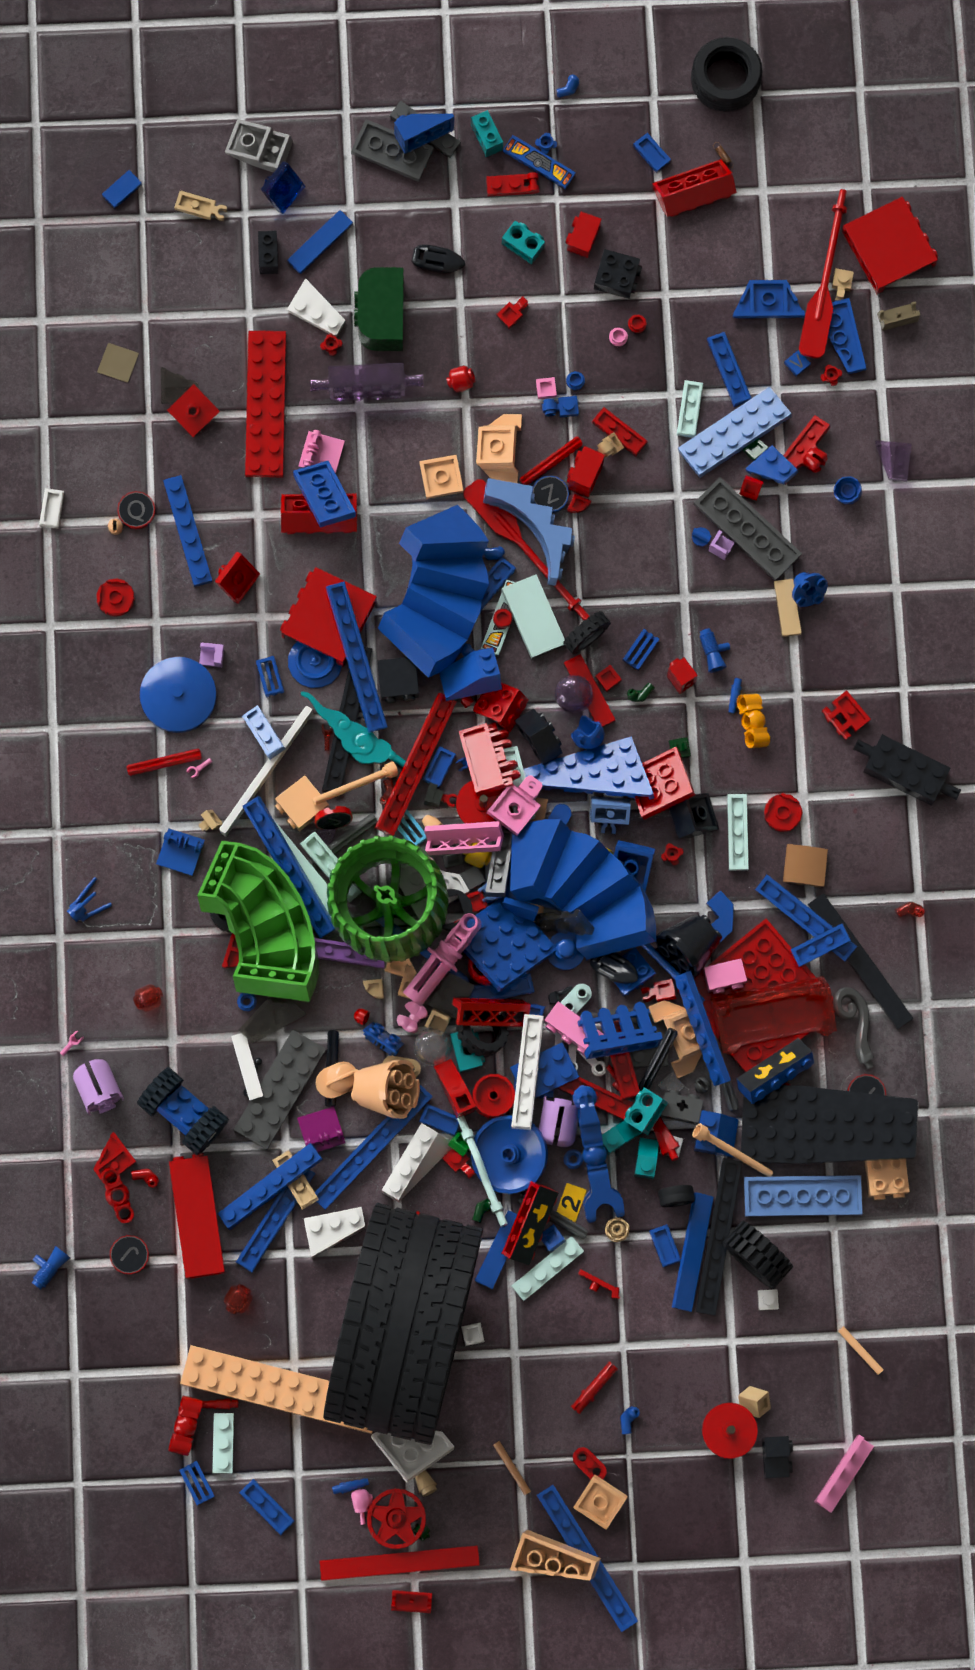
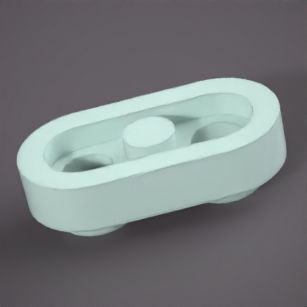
M578 984L561 1001V1004L564 1006L571 1004L573 1007L571 1011L577 1014L590 1000L592 991L588 985ZM584 990L586 994L585 996H580L578 992Z

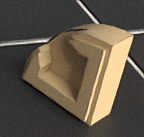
M382 979L363 981L366 991L371 996L384 999Z

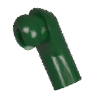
M647 683L642 690L629 689L627 692L628 699L632 702H643L649 697L655 687Z
M489 1198L476 1204L472 1221L481 1223L484 1213L491 1211Z

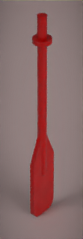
M840 189L837 204L832 207L835 216L821 286L807 304L799 344L800 354L807 357L821 358L825 353L833 313L828 285L842 214L847 213V207L844 206L847 194L845 189Z
M477 479L466 487L463 492L464 498L493 532L516 543L548 579L547 566L522 539L516 517L499 507L483 503L486 482L482 479ZM557 580L554 587L570 604L568 609L570 611L575 610L583 620H587L590 616L581 607L580 603L582 601L579 598L575 600L560 581Z

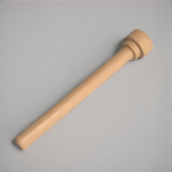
M394 762L387 763L382 770L316 796L312 801L317 805L383 777L391 779L398 776V769Z
M701 1123L695 1127L692 1136L697 1140H707L767 1177L773 1175L771 1169L710 1134L708 1127Z

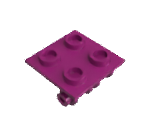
M334 1107L297 1118L306 1146L312 1143L316 1150L320 1152L345 1144L343 1132Z

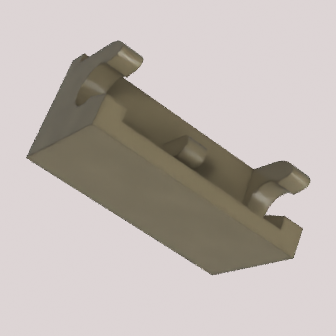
M914 301L908 305L885 311L881 310L877 315L882 331L918 322L920 312L916 310V302Z

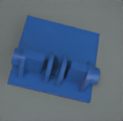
M168 828L164 835V842L156 864L193 876L205 840Z
M633 948L622 957L634 965L638 973V980L629 984L614 982L623 996H628L635 988L638 989L640 985H644V982L652 979V976L656 974L636 948Z
M372 1022L363 1029V1035L366 1036V1039L373 1044L375 1043L376 1046L381 1043L380 1049L385 1046L383 1051L390 1056H396L399 1049L404 1045L399 1036L385 1031V1027L380 1023Z

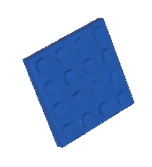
M504 897L475 915L481 921V928L463 951L498 992L555 954L557 947L533 921L517 917L503 905ZM470 919L467 922V927L472 928L475 925V919Z

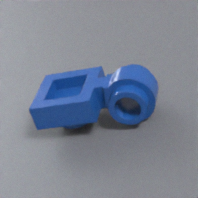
M577 396L558 397V404L554 399H545L543 401L542 411L547 417L555 416L557 411H559L560 417L579 415Z

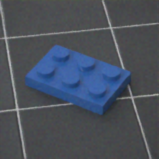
M563 1042L540 1052L535 1099L579 1078ZM519 1063L510 1067L516 1082Z

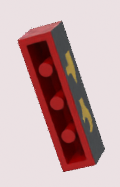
M530 1182L502 1251L504 1256L530 1265L531 1260L535 1256L537 1245L542 1239L544 1228L549 1222L552 1208L557 1202L558 1192L544 1185Z

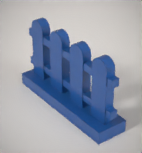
M637 1002L631 1012L628 1011L625 1005H619L615 1011L616 1014L611 1015L607 1008H601L598 1012V1017L593 1018L589 1011H583L580 1015V1020L577 1022L579 1027H583L586 1037L583 1040L584 1045L588 1044L584 1052L586 1059L656 1048L663 1039L661 1032L655 1033L657 1028L656 1026L652 1027L649 1018L650 1010L646 1009L645 1004L642 1002ZM636 1017L639 1029H634L631 1018ZM618 1020L622 1032H616L613 1021ZM600 1023L604 1035L599 1036L595 1024Z

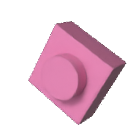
M555 377L536 379L538 399L557 397Z

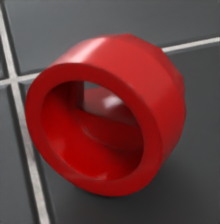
M358 1009L354 1013L355 1021L363 1026L370 1017V1011L365 1009Z

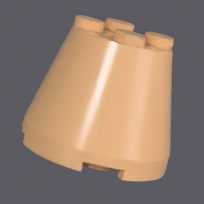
M393 1060L356 1070L354 1073L353 1091L351 1093L352 1100L362 1107L396 1119L406 1118L410 1110L416 1107L420 1092L419 1079L415 1077L413 1064L407 1060Z

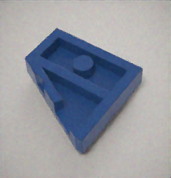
M773 445L745 468L748 474L754 473L762 476L764 479L774 480L783 485L798 473V469Z

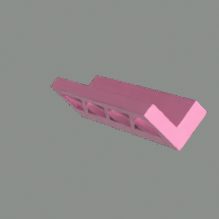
M500 821L425 826L424 830L427 838L425 851L429 855L500 851L504 837ZM497 841L495 845H487L490 842ZM471 843H478L475 846H469ZM453 844H459L456 847H450ZM432 845H441L438 848H432Z
M857 1435L814 1502L832 1513L874 1446L864 1440V1437L861 1435Z

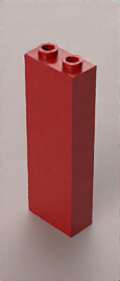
M200 1153L198 1156L193 1154L192 1158L185 1159L184 1156L174 1157L173 1161H169L185 1278L193 1279L224 1274L225 1267L209 1158L204 1156V1153Z

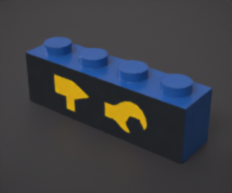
M797 1038L736 1078L738 1090L754 1104L773 1090L778 1089L788 1080L795 1078L796 1075L810 1068L814 1064L812 1050Z

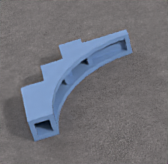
M488 478L483 503L499 507L513 514L533 532L546 557L548 585L555 586L557 580H561L563 569L560 568V562L563 563L565 553L574 544L575 536L572 535V528L553 525L555 515L552 514V507L533 504L535 494L532 493L533 486Z

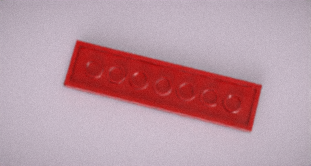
M248 331L245 477L283 478L286 331Z

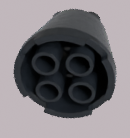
M693 915L660 931L656 935V950L679 974L691 971L695 979L719 945L722 935L710 924V919L706 915Z

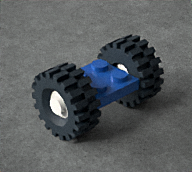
M167 1067L147 1086V1089L139 1097L137 1104L151 1117L158 1112L185 1135L182 1143L198 1156L221 1133L229 1118L215 1106H212L210 1109L182 1086L183 1078L170 1067Z

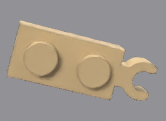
M184 191L179 192L174 207L177 211L211 220L213 215L217 220L224 221V216L218 213L220 211L227 212L226 206H215V200Z

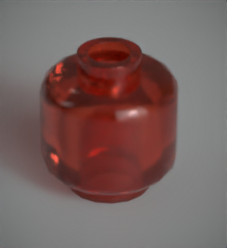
M147 984L135 991L133 1001L138 1010L148 1012L161 1005L163 993L159 987Z
M242 1284L231 1286L224 1297V1303L227 1306L226 1310L232 1314L237 1312L244 1313L253 1299L251 1290Z

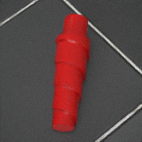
M230 1398L202 1402V1408L231 1410V1408L239 1407V1401L231 1400Z

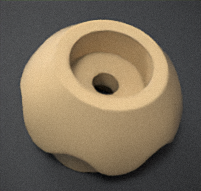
M620 1217L610 1219L605 1227L606 1236L614 1242L625 1240L629 1235V1224Z

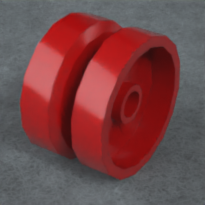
M500 1074L483 1076L476 1082L472 1091V1099L476 1105L475 1110L481 1116L488 1119L504 1116L510 1111L515 1100V1090L512 1083ZM492 1092L495 1093L496 1099L490 1097Z

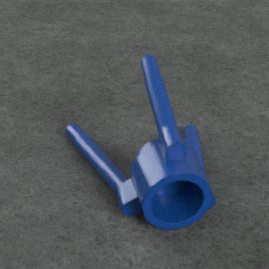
M96 877L89 882L67 910L76 922L79 920L83 922L87 918L112 906V903H108L84 914L87 912L84 906L96 895V892H93L82 903L80 901L96 882Z

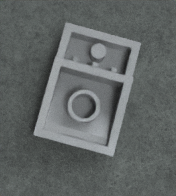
M237 119L225 153L250 165L281 174L293 140L290 135L273 131L271 127Z

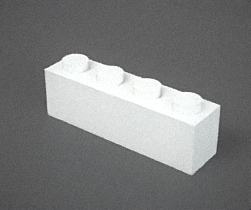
M421 1123L384 1185L382 1193L400 1202L452 1149L448 1146L450 1141Z

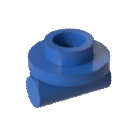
M694 528L692 532V541L697 546L707 545L712 537L706 528Z

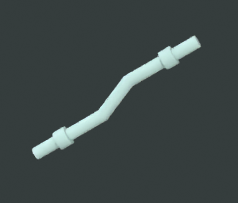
M460 1116L457 1120L462 1130L461 1135L463 1140L467 1142L491 1203L490 1208L493 1214L496 1215L500 1227H504L508 1223L502 1211L504 1210L501 1202H498L489 1180L482 1157L474 1141V1133L472 1129H469L465 1117Z

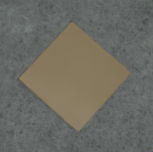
M108 343L97 372L128 383L139 353Z

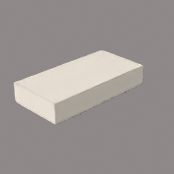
M45 488L40 526L59 529L64 491Z

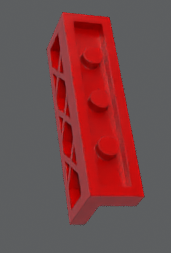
M453 998L452 1003L454 1007L458 1008L456 1024L464 1026L523 1027L524 1014L529 1015L531 1004L523 999ZM464 1010H470L473 1014L468 1020H463ZM484 1011H488L490 1016L485 1021H482L479 1015ZM501 1011H505L508 1016L499 1021L496 1016ZM518 1012H523L522 1021H516L513 1017Z

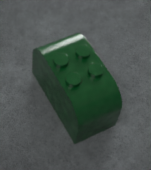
M401 267L370 268L359 278L358 291H354V327H358L359 339L369 350L403 351L404 271Z

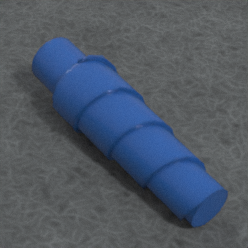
M735 678L734 684L731 685L728 713L734 714L736 711L737 698L742 690V679Z
M368 1478L339 1483V1485L332 1487L333 1494H343L369 1485Z

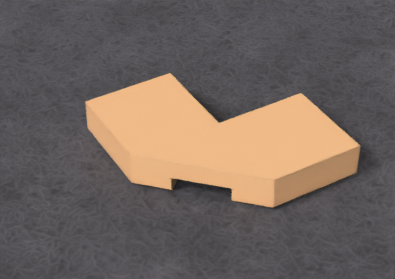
M408 958L403 962L392 961V963H387L385 972L403 977L398 996L410 999L403 993L417 975L410 959Z

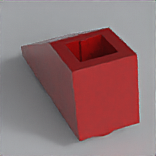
M452 1059L433 1066L456 1118L475 1112L476 1105Z

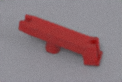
M580 1269L578 1274L592 1281L589 1287L590 1290L597 1292L601 1286L611 1291V1299H620V1287H614Z

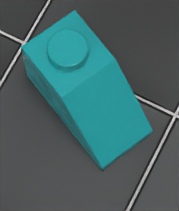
M623 1121L602 1134L603 1146L606 1148L607 1154L610 1155L641 1133L638 1129Z
M640 1138L634 1173L635 1177L654 1179L659 1147L658 1140Z

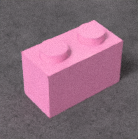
M742 959L704 967L702 970L708 993L725 992L724 989L732 987V990L740 989L747 982Z

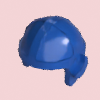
M585 715L580 718L578 728L571 734L577 747L589 750L600 746L605 736L602 724L599 721H592L591 718Z

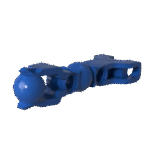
M581 1085L574 1091L573 1103L578 1108V1123L584 1147L582 1157L586 1163L590 1190L583 1199L585 1216L588 1223H593L596 1221L597 1208L602 1204H609L613 1207L614 1213L618 1218L624 1217L625 1211L621 1194L610 1185L607 1163L605 1161L607 1151L603 1146L600 1121L595 1109L597 1094L593 1088Z

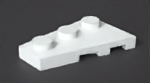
M305 278L289 305L287 312L337 337L345 324V319Z

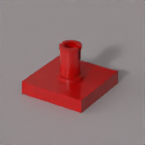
M195 384L167 409L192 437L220 412Z
M236 552L227 565L221 566L223 570L219 568V576L215 583L234 602L239 604L260 573L241 553Z

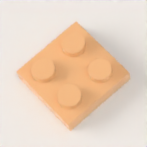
M457 455L419 461L426 499L463 493Z
M594 1474L573 1508L607 1530L628 1496Z

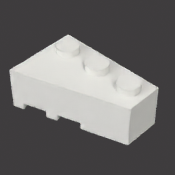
M362 1207L304 1218L312 1259L366 1228Z

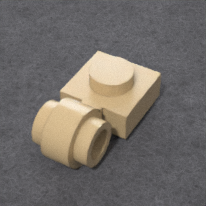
M614 432L602 439L603 442L597 445L599 448L597 449L598 452L605 454V458L611 454L613 456L624 448Z

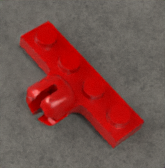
M814 415L783 456L796 469L805 466L814 473L821 471L820 465L825 466L828 458L827 453L817 448V444L830 429V424Z

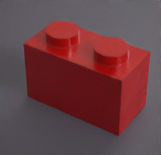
M582 211L579 217L575 216L572 223L574 230L572 233H568L565 242L568 244L567 251L588 258L602 219Z
M685 657L681 660L677 658L669 664L667 678L679 694L695 685L698 675Z

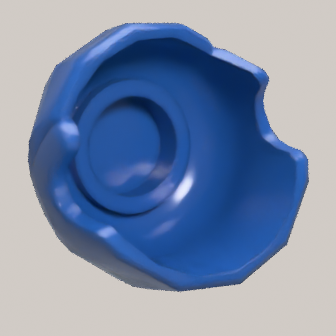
M851 476L842 477L834 486L835 498L845 505L854 504L862 495L860 482Z

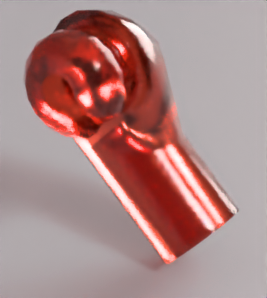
M392 778L383 781L386 791L380 797V803L384 806L394 788Z
M907 902L896 908L895 912L899 918L907 913L916 917H922L925 910L920 904Z

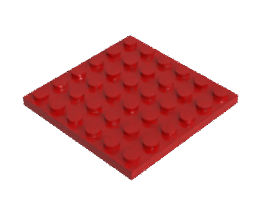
M767 918L708 965L712 966L742 959L747 978L743 988L732 990V987L724 989L725 992L713 994V992L708 993L703 971L694 979L699 994L705 999L703 1005L714 1035L744 1072H747L797 1038L803 1039L835 1012L831 994L806 965L798 966L790 950L792 948Z

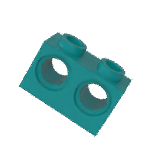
M514 221L502 237V245L531 265L545 248L544 238L538 233H532L522 222ZM519 233L522 237L515 239L512 235ZM535 244L537 247L535 249H529L527 245Z
M644 1087L636 1095V1101L633 1106L626 1111L624 1121L644 1134L649 1135L668 1102ZM653 1098L652 1105L647 1107V1100ZM642 1114V1121L636 1123L637 1116Z

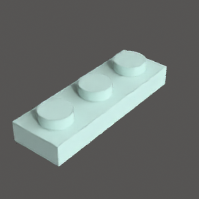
M214 1413L213 1473L233 1474L234 1413Z

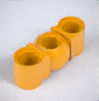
M759 694L739 695L737 707L740 711L739 714L743 715L741 724L747 730L744 732L746 746L748 748L767 747L770 743V735L767 727H764L766 720L761 712L763 709L761 696Z

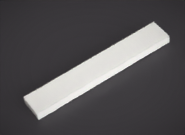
M524 1014L512 1129L531 1130L544 1016Z

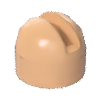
M112 519L108 523V530L111 534L118 535L123 530V524L119 519ZM113 522H117V530H113Z

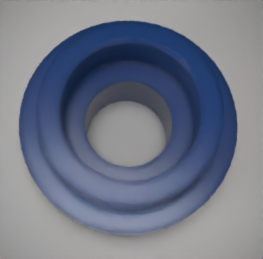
M241 993L237 999V1004L243 1011L253 1010L257 1003L254 994ZM245 999H250L251 1003L249 1005H245L243 1001Z
M575 1149L567 1151L564 1155L565 1165L570 1169L579 1168L583 1163L582 1154ZM575 1156L577 1162H570V1157Z

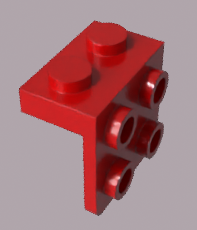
M501 683L502 690L481 694L473 711L476 714L496 721L504 730L511 732L512 728L516 725L514 720L519 718L522 711L526 708L529 699L519 689Z

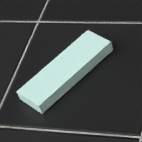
M684 381L677 436L690 438L696 436L703 383Z

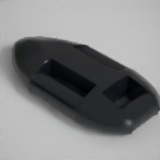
M433 245L416 246L411 259L416 267L439 273L455 272L465 266V261L456 252ZM421 252H424L423 260H419Z
M616 953L590 959L592 969L613 982L629 984L638 980V973L634 965Z

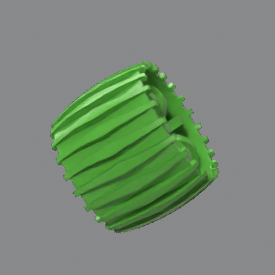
M374 836V838L368 840H360V843L353 847L350 846L347 852L342 857H339L335 868L330 873V883L327 885V907L329 915L332 916L331 921L335 930L339 932L342 940L351 946L355 952L360 955H366L374 961L381 960L385 963H392V961L403 962L413 956H419L422 951L432 945L436 937H439L442 925L445 924L449 904L447 886L437 863L424 849L417 845L415 846L409 840H402L395 836ZM385 863L391 864L392 876L390 886L380 887L376 885L373 890L360 878V875L373 867ZM401 864L413 867L421 875L425 882L423 889L407 896H402L398 893ZM353 884L376 902L374 910L359 917H351L347 906V896ZM427 898L425 911L418 921L403 909L404 906L415 904ZM384 915V936L375 937L360 928V926L371 923ZM394 915L411 928L401 934L393 935Z

